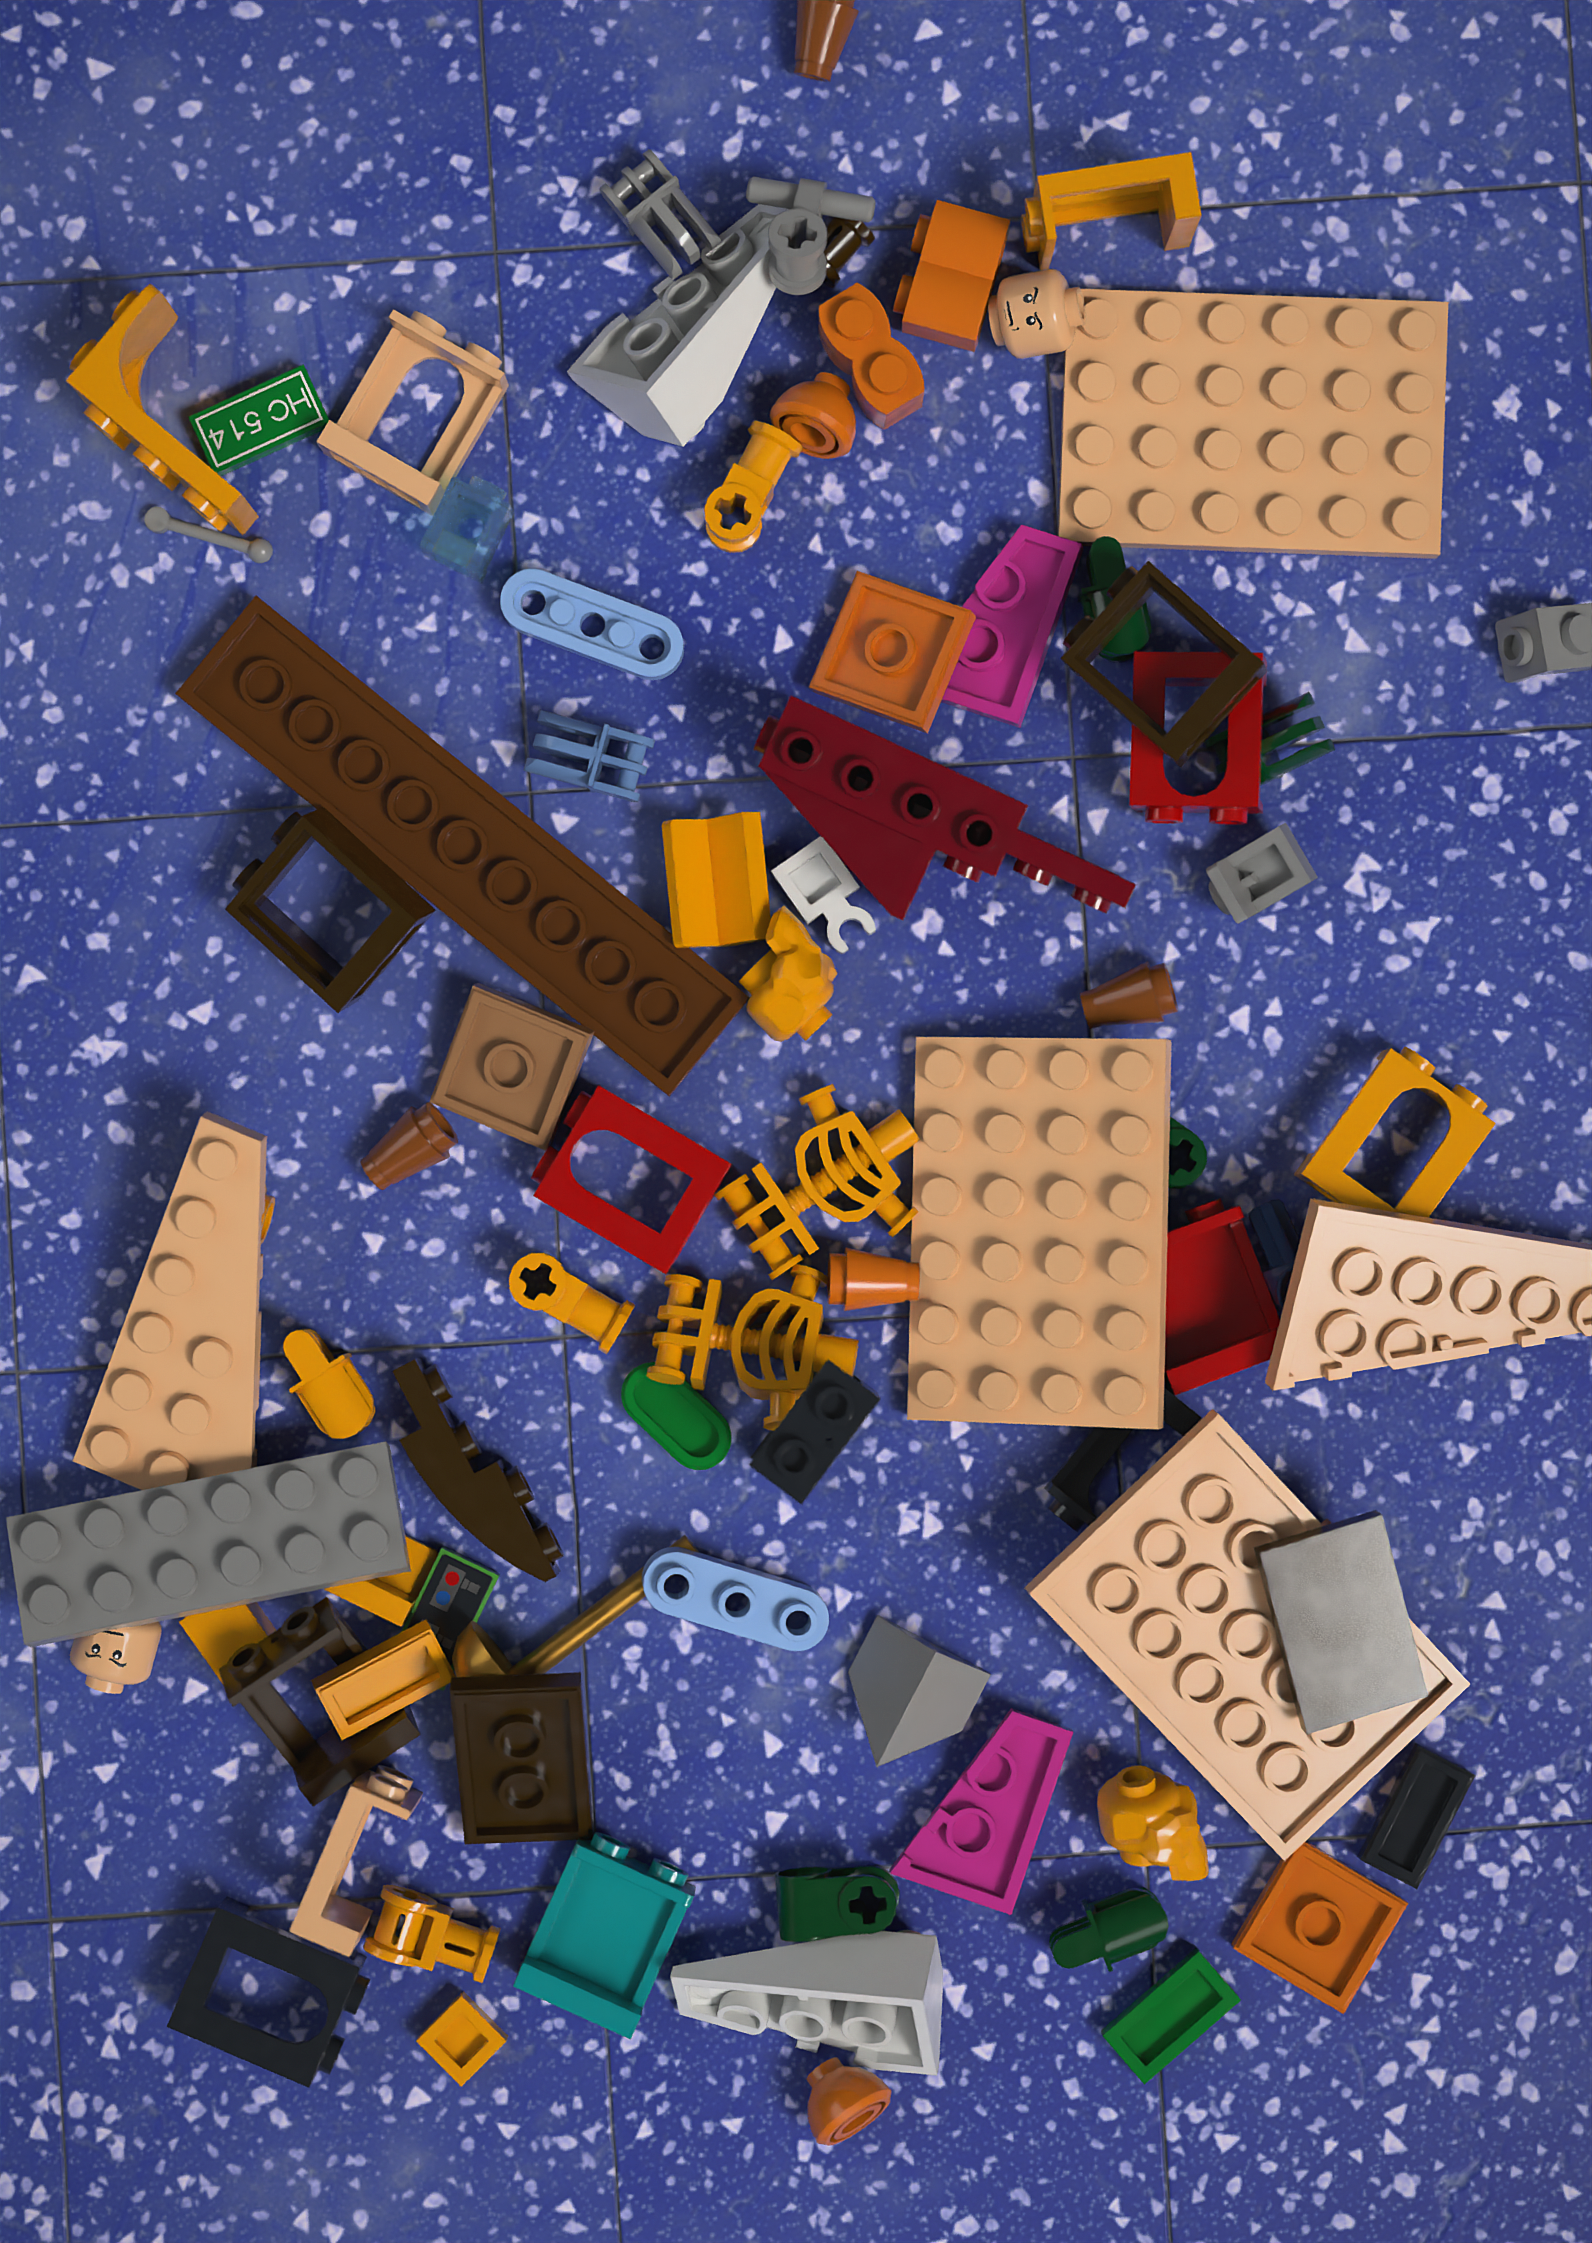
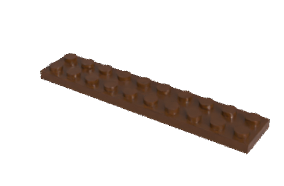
M258 596L251 600L175 693L316 809L326 808L406 883L579 1024L594 1030L593 1035L669 1097L750 998L690 948H676L673 944L672 934Z

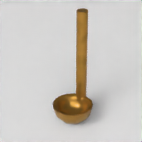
M686 1535L669 1546L698 1552ZM644 1566L514 1666H512L492 1638L472 1620L456 1641L452 1656L456 1677L545 1674L646 1596L642 1585Z

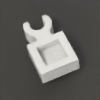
M821 836L771 870V874L807 925L821 915L824 916L828 922V941L839 954L843 955L848 951L846 943L839 935V929L844 922L849 920L859 922L869 936L876 931L875 923L870 914L862 908L850 906L845 899L857 891L860 886L839 856Z

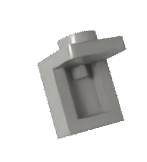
M1592 603L1535 608L1499 620L1495 624L1498 651L1501 657L1504 678L1507 683L1521 682L1540 675L1592 669Z
M1287 823L1278 826L1230 856L1206 868V872L1211 879L1208 887L1215 904L1224 914H1231L1238 924L1318 878Z

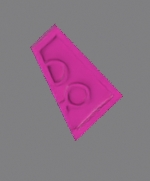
M1021 525L975 584L976 589L962 606L971 610L976 618L943 695L942 703L1021 728L1084 550L1081 543L1025 525Z
M1011 1708L889 1869L890 1874L1012 1915L1073 1735V1730Z

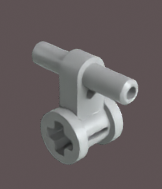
M754 176L750 178L746 190L748 202L789 209L778 214L769 226L768 242L772 251L769 258V276L772 283L779 290L792 295L808 294L819 288L825 280L827 261L824 254L827 243V230L822 216L826 215L869 223L874 216L875 199L871 196L827 189V182L801 178L799 184Z

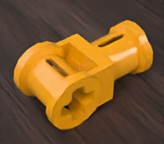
M754 420L748 429L752 437L738 464L733 463L722 486L714 489L707 498L704 508L706 531L709 539L720 550L729 553L743 552L752 547L759 539L762 530L761 519L774 497V488L790 458H797L803 449L802 445L789 434L768 423ZM736 507L744 509V522L746 525L736 522L731 530L723 528V519L720 512L731 515Z
M531 1253L520 1258L512 1267L509 1276V1289L514 1299L521 1306L531 1310H542L561 1322L576 1328L599 1342L598 1350L605 1354L609 1352L635 1307V1304L628 1300L621 1304L602 1294L584 1281L566 1272L557 1259L545 1253ZM542 1263L546 1264L552 1269L549 1280L556 1285L555 1291L552 1295L541 1292L535 1299L529 1298L524 1294L528 1284L520 1278L521 1273L525 1268L535 1271Z
M395 1885L383 1886L380 1896L385 1902L374 1936L365 1939L363 1949L366 1952L391 1963L417 1966L429 1971L433 1970L436 1962H440L470 1972L473 1975L474 1981L483 1983L501 1928L491 1926L488 1930H484L451 1919L454 1908L439 1904L433 1898L408 1888ZM404 1914L405 1921L400 1936L397 1937L396 1930L401 1915Z

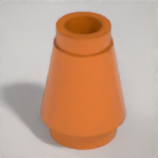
M845 1248L844 1254L829 1253L827 1272V1302L829 1305H843V1311L901 1303L905 1302V1300L918 1301L920 1285L919 1262H906V1260L851 1248Z

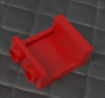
M1221 1198L1185 1211L1189 1223L1167 1231L1164 1381L1168 1391L1173 1395L1181 1394L1270 1360L1280 1323L1278 1313L1243 1224L1242 1218H1244L1242 1209L1240 1205L1225 1209Z

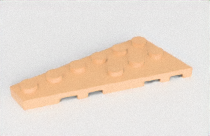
M1310 1199L1265 1383L1274 1391L1295 1387V1382L1321 1377L1332 1381L1352 1377V1372L1389 1366L1396 1370L1488 1354L1489 1348L1519 1344L1523 1348L1545 1344V1339L1564 1335L1582 1333L1585 1337L1592 1336V1244Z

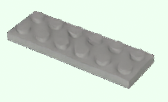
M386 1441L6 1517L23 1641L28 1647L411 1571L391 1450Z

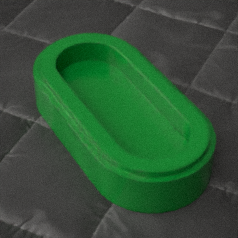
M646 1362L635 1367L625 1378L621 1390L622 1403L628 1415L681 1465L693 1470H706L719 1464L726 1457L732 1441L731 1428L726 1418L696 1389H693L686 1379L680 1385L664 1384L651 1380L646 1376L648 1367L655 1366V1362Z

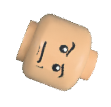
M1057 269L1009 276L1001 281L997 295L990 296L988 300L990 327L996 345H1005L1011 355L1019 359L1058 353L1069 349L1074 341L1075 327L1083 326L1086 323L1085 304L1080 287L1069 288L1067 280Z
M160 1622L135 1627L112 1629L90 1636L75 1638L70 1651V1661L77 1670L87 1675L85 1684L88 1687L105 1693L120 1694L123 1692L124 1685L144 1682L150 1676L161 1637L162 1626Z

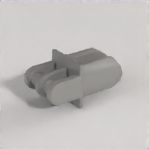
M648 149L642 154L645 160L633 170L626 166L621 170L622 179L611 187L605 183L599 190L607 203L628 227L632 237L635 234L666 273L674 280L682 274L681 267L651 229L653 225L659 228L688 264L692 265L701 258L696 243L671 212L674 207L709 249H714L722 240L682 192L678 178L676 176L673 177L659 158ZM657 175L664 185L651 194L645 187V184ZM636 193L642 202L629 211L623 202Z

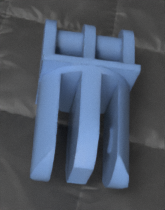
M544 710L539 711L537 718L539 724L595 740L594 746L591 747L558 737L536 733L533 743L534 749L556 757L588 765L587 772L535 758L526 759L523 771L588 788L592 793L597 792L631 802L639 801L640 794L635 792L639 775L645 776L648 767L642 765L646 748L653 749L655 740L610 727L608 724H604V727ZM610 739L628 743L624 759L606 755ZM603 765L621 770L616 786L599 782Z

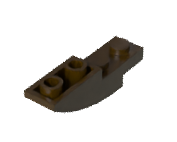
M419 1357L393 1370L392 1372L421 1426V1429L399 1441L415 1469L436 1498L466 1530L488 1549L516 1568L543 1582L556 1577L560 1572L556 1560L564 1557V1554L549 1524L546 1522L537 1527L526 1505L535 1498L520 1468L516 1465L508 1470L501 1458L479 1470L474 1458L482 1455L480 1445L465 1420L458 1424L454 1422L445 1404V1401L453 1398V1395L436 1363L426 1367L422 1358Z

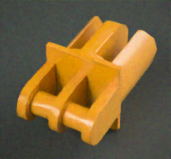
M300 1329L289 1333L283 1342V1350L302 1380L288 1389L290 1393L295 1392L315 1424L323 1433L328 1434L329 1437L345 1439L362 1432L372 1422L376 1411L372 1393L350 1360L352 1357L351 1353L343 1354L335 1359L321 1336L312 1329Z

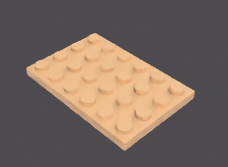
M1081 289L1085 304L1086 323L1083 326L1075 327L1073 344L1064 351L1058 515L1059 537L1081 543L1082 546H1092L1096 539L1110 536L1115 538L1123 548L1437 559L1440 555L1448 302Z
M916 1037L914 1130L920 1140L913 1145L912 1208L915 1207L918 1213L912 1218L911 1262H919L920 1285L918 1301H910L907 1420L1137 1429L1163 1428L1172 1040Z
M1212 1409L1024 1588L1285 1861L1456 1699L1470 1683L1409 1619L1429 1697L1308 1735L1301 1729L1254 1547L1319 1528L1323 1525L1230 1425Z

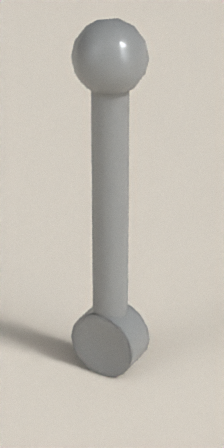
M153 507L145 514L144 521L146 526L156 534H162L168 530L247 553L250 559L256 563L267 562L273 553L272 545L265 539L258 538L251 542L171 518L170 514L161 507Z

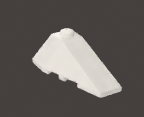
M762 204L754 207L719 235L722 240L719 245L712 250L707 246L702 249L701 259L703 263L675 282L669 276L653 288L658 299L631 321L622 313L608 324L569 368L567 373L571 379L643 436L684 447L692 437L702 430L707 418L723 401L776 289L769 276V258L772 251L769 247L768 231L772 220L778 214L789 209Z
M912 1930L846 1935L676 1965L672 1968L670 1978L680 2015L751 2035L762 2033L766 2028L784 2032L797 2039V2048L814 2053L817 2052L819 2043L855 2052L853 2064L874 2070L937 2076L940 2057L943 1969L937 1936L923 1935Z

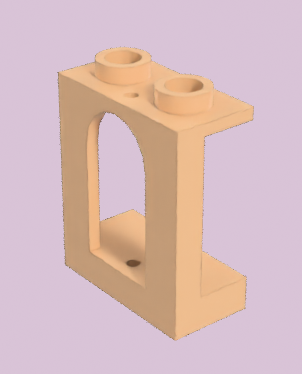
M393 309L389 316L393 326L337 424L329 420L319 436L317 444L328 457L434 516L509 385L505 373L499 370L502 361L491 352L471 342L468 343L464 350L443 338L447 330L430 317L414 311L411 317L408 318ZM440 359L449 362L460 372L464 380V394L458 409L420 472L369 443L368 440L406 374L413 366L424 360Z
M378 1765L376 1772L367 1770L352 1783L289 1932L347 1957L351 1956L364 1935L373 1910L336 1895V1892L372 1807H377L408 1820L419 1804L423 1793L411 1788L414 1780L410 1776L393 1768Z

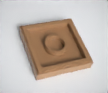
M476 983L470 991L430 1103L546 1151L553 1143L595 1031L481 983Z

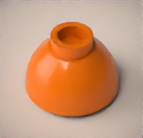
M827 372L818 373L814 381L799 383L789 388L777 399L770 411L771 422L774 427L784 431L798 441L803 447L802 453L823 459L842 457L850 452L856 433L855 413L853 406L848 400L850 387L842 378Z
M838 2057L825 2061L816 2067L806 2078L812 2088L807 2104L808 2121L811 2132L818 2144L830 2146L850 2138L873 2122L890 2103L892 2091L882 2079L863 2068L843 2066Z

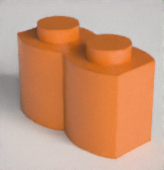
M940 200L936 201L931 217L920 214L910 250L911 252L921 254L914 277L903 274L893 312L903 314V333L975 352L987 313L988 300L993 291L1009 235L1010 219Z
M855 283L819 305L818 329L823 348L831 361L841 371L851 376L855 399L867 418L885 430L920 409L924 398V379L921 369L911 352L902 343L891 337L887 314L876 296L863 285Z

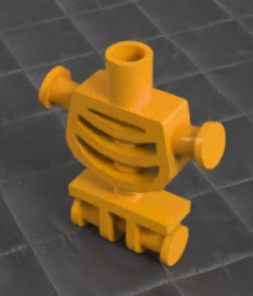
M834 1084L807 1094L798 1100L801 1105L808 1104L817 1126L801 1135L795 1147L797 1172L801 1181L799 1186H795L788 1193L782 1194L763 1164L759 1163L751 1170L768 1193V1198L758 1204L745 1185V1182L749 1180L746 1174L714 1194L717 1200L724 1198L736 1215L737 1219L732 1221L736 1230L748 1223L758 1238L748 1247L753 1254L758 1250L761 1252L773 1270L768 1274L771 1280L803 1260L800 1253L793 1256L780 1236L789 1229L793 1230L809 1255L819 1249L798 1218L801 1212H805L812 1205H817L822 1211L843 1222H859L875 1211L891 1227L888 1234L892 1238L918 1213L915 1207L909 1210L892 1193L901 1184V1181L888 1162L920 1140L900 1109L866 1131L853 1111L843 1115L839 1114L831 1092L836 1090ZM838 1128L841 1146L845 1154L837 1157L836 1161H832L828 1145V1132ZM848 1132H852L859 1142L857 1147H852ZM818 1137L819 1152L825 1168H821L820 1172H816L815 1175L809 1177L806 1171L805 1152L811 1141ZM874 1165L882 1177L879 1179L868 1170L869 1166ZM860 1175L863 1180L880 1191L873 1198L869 1197L848 1184V1180H853L854 1176ZM839 1188L852 1200L864 1206L859 1210L844 1212L830 1205L824 1198ZM776 1205L785 1221L769 1230L760 1214Z
M799 1264L794 1265L790 1274L795 1279L789 1293L769 1288L754 1293L739 1312L734 1327L717 1323L722 1298L721 1280L709 1279L704 1309L702 1310L692 1308L694 1294L702 1291L703 1282L687 1275L669 1274L665 1276L664 1285L670 1288L667 1305L659 1306L657 1318L660 1321L668 1323L667 1332L653 1334L652 1346L657 1348L658 1351L655 1366L648 1367L646 1376L651 1380L664 1384H683L686 1375L680 1371L683 1355L693 1356L694 1362L690 1377L692 1388L704 1390L712 1349L730 1350L733 1368L740 1389L751 1398L770 1400V1416L763 1419V1427L774 1431L795 1404V1400H798L810 1384L814 1372H819L827 1360H830L853 1378L859 1340L821 1334L823 1306L814 1302V1298L819 1287H826L828 1277L814 1268ZM771 1311L762 1330L749 1329L760 1314ZM791 1315H794L795 1317L789 1325L787 1334L782 1335L778 1333L782 1324ZM682 1327L700 1329L698 1337L682 1335ZM806 1328L805 1338H800ZM742 1353L759 1355L762 1379H758L746 1371L742 1360ZM771 1357L783 1360L786 1380H776L771 1368ZM796 1361L800 1362L799 1371L794 1369V1362Z

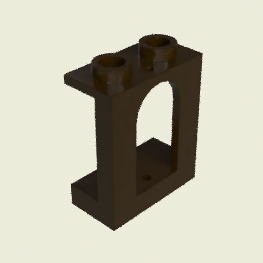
M327 1597L312 1607H303L296 1610L284 1621L281 1628L258 1643H250L241 1647L230 1657L227 1664L219 1668L230 1704L233 1707L238 1703L242 1704L293 1768L299 1790L313 1807L421 1735L411 1707L408 1705L344 1740H341L335 1727L315 1739L272 1685L271 1681L322 1647L337 1666L368 1650Z

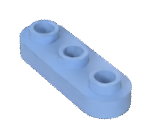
M525 569L515 573L507 580L502 589L500 604L504 617L513 629L524 635L645 680H659L671 675L682 661L684 643L681 632L672 620L663 615L539 569ZM530 594H539L546 600L545 608L537 615H529L522 610L523 600ZM598 616L604 620L605 628L599 636L588 637L582 633L581 625L587 617ZM657 638L662 641L665 646L663 654L653 660L645 658L640 653L641 645L645 640Z
M667 1547L657 1551L648 1559L642 1572V1585L647 1600L655 1609L667 1615L789 1651H804L814 1647L822 1640L828 1629L829 1614L822 1597L812 1587L681 1547ZM673 1574L683 1575L687 1579L685 1589L679 1593H669L664 1589L665 1580ZM740 1592L748 1597V1603L744 1609L734 1612L725 1607V1601L732 1593ZM794 1611L806 1612L809 1616L807 1624L801 1629H790L786 1626V1619L790 1613Z

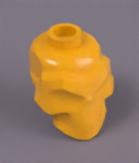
M782 906L773 913L765 939L771 950L738 982L752 995L746 1005L749 1016L773 1040L782 1042L788 1040L797 1032L806 1041L833 1015L824 1005L833 995L834 985L832 981L836 977L837 971L832 959L821 952V948L812 940L803 923L786 906Z
M1138 1765L1122 1769L1116 1776L1105 1782L1098 1791L1097 1799L1100 1831L1106 1842L1119 1850L1120 1857L1125 1863L1139 1867L1152 1865L1169 1867L1173 1881H1196L1208 1876L1207 1848L1200 1833V1826L1197 1823V1801L1189 1786L1174 1782L1170 1777L1158 1771H1153L1149 1767Z

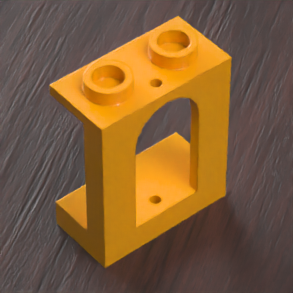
M1192 152L1039 175L1036 179L1033 197L1025 198L1024 200L1025 214H1021V225L1026 253L1037 251L1040 270L1050 268L1057 240L1055 227L1158 211L1164 251L1190 247L1202 216Z
M1404 1047L1400 1053L1390 1048L1383 1050L1377 1057L1379 1060L1378 1064L1315 1152L1306 1156L1294 1175L1331 1202L1429 1218L1496 1123L1483 1114L1488 1105L1477 1095L1459 1084H1456L1450 1091L1432 1078L1431 1075L1436 1068L1424 1057L1407 1047ZM1418 1088L1448 1110L1449 1129L1441 1144L1398 1204L1393 1208L1345 1174L1343 1170L1393 1100L1404 1091Z

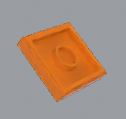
M857 571L809 688L816 694L928 734L976 616L969 609Z
M1305 1841L1285 1861L1281 1858L1231 1946L1236 1951L1344 2014L1409 1903Z

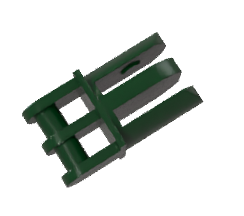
M1110 536L1100 537L1092 544L1086 558V567L1091 587L1082 588L1077 598L1078 603H1082L1084 617L1090 615L1094 620L1112 601L1106 595L1107 591L1126 570L1121 545L1115 538ZM1147 602L1140 607L1099 653L1100 657L1110 662H1126L1134 658V652H1140L1145 647L1151 634V621Z
M1310 692L1263 713L1261 786L1283 777V774L1335 750L1332 740L1327 739L1299 750L1282 760L1279 758L1277 751L1325 728L1320 716L1304 720L1272 736L1265 729L1313 706L1315 702ZM1228 729L1204 741L1207 749L1214 748L1220 764L1215 767L1218 774L1225 773L1227 768Z
M1142 1887L1139 1889L1129 1888L1089 1904L1084 1899L1081 1901L1087 1916L1055 1928L1050 1934L1049 1946L1054 1960L1062 1968H1075L1103 1957L1110 1972L1113 1971L1111 1964L1150 1950L1166 1938L1169 1928L1167 1914L1156 1895Z

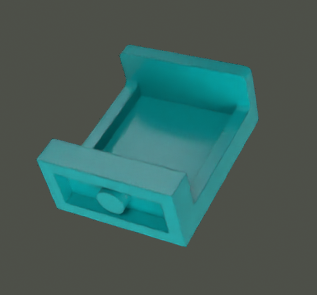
M595 1832L592 1840L578 1838L517 1973L513 1987L631 2040L640 2020L644 2004L686 1910L690 1907L695 1896L696 1886L686 1882L689 1874L683 1869L656 1858L653 1859L651 1866L627 1856L630 1847L609 1835Z

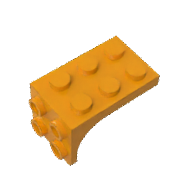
M152 284L147 285L140 293L137 290H133L115 308L111 317L115 323L100 341L97 342L95 339H91L76 353L70 364V369L73 372L66 381L88 405L83 414L95 424L94 427L123 451L130 443H133L137 449L132 455L161 484L170 491H173L180 483L186 488V491L181 496L192 505L191 508L219 532L229 524L243 536L259 517L244 496L150 418L144 410L140 386L144 366L152 351L174 326L178 315L162 292Z

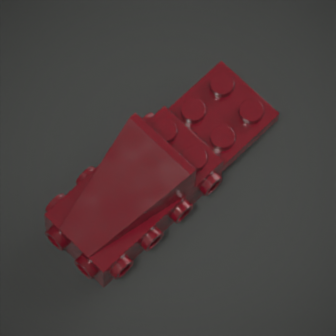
M790 696L780 718L769 714L753 750L764 754L758 767L765 772L888 913L902 921L907 916L937 850L948 855L943 867L977 883L983 872L995 877L1007 853L1017 858L1013 871L1046 886L1049 885L1053 875L1075 885L1071 894L1072 898L1106 914L1112 903L1126 908L1136 884L1018 829L1029 805L794 696ZM804 740H809L813 745L811 754L798 749V744ZM863 766L868 767L872 772L869 781L857 776L860 768ZM920 793H924L931 798L933 803L932 810L916 803Z

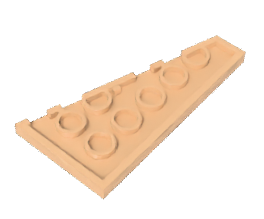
M208 1111L200 1117L73 1462L140 1490L257 1467L255 1421L256 1411L259 1408L262 1311H259L260 1280L263 1278V1254L260 1253L262 1214L265 1212L266 1135Z

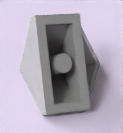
M879 1615L876 1616L848 1670L876 1767L961 1732L991 1675L989 1672Z

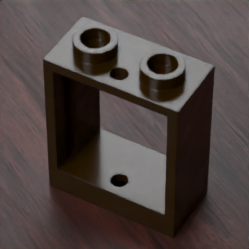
M1148 560L1139 571L1130 566L1116 579L1106 594L1112 601L1095 620L1090 615H1086L1072 628L1063 641L1068 650L1061 659L1067 667L1181 768L1268 670L1264 662ZM1154 592L1232 661L1168 732L1161 728L1090 664Z
M321 807L303 816L296 811L279 826L271 837V840L277 847L264 862L256 858L238 875L232 884L238 891V894L227 905L225 910L331 1008L339 1013L359 1001L436 910L326 808ZM315 840L392 910L344 967L268 899V896Z

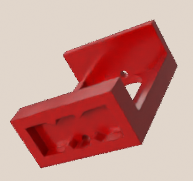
M1134 652L1132 702L1165 730L1166 686L1209 687L1232 661L1222 652ZM1252 652L1265 663L1267 668V660L1264 654ZM1267 673L1229 714L1225 776L1217 788L1205 795H1184L1172 788L1165 777L1164 753L1132 725L1129 806L1135 812H1145V822L1179 824L1183 823V813H1209V823L1241 825L1247 824V814H1263V804L1260 801L1263 687H1266Z
M599 1085L592 1096L582 1091L563 1124L572 1129L560 1151L549 1146L531 1176L532 1180L540 1184L533 1196L662 1273L668 1274L713 1199L714 1194H716L732 1167V1164ZM599 1130L617 1133L693 1178L661 1233L589 1192L576 1181L571 1171V1157L584 1135Z

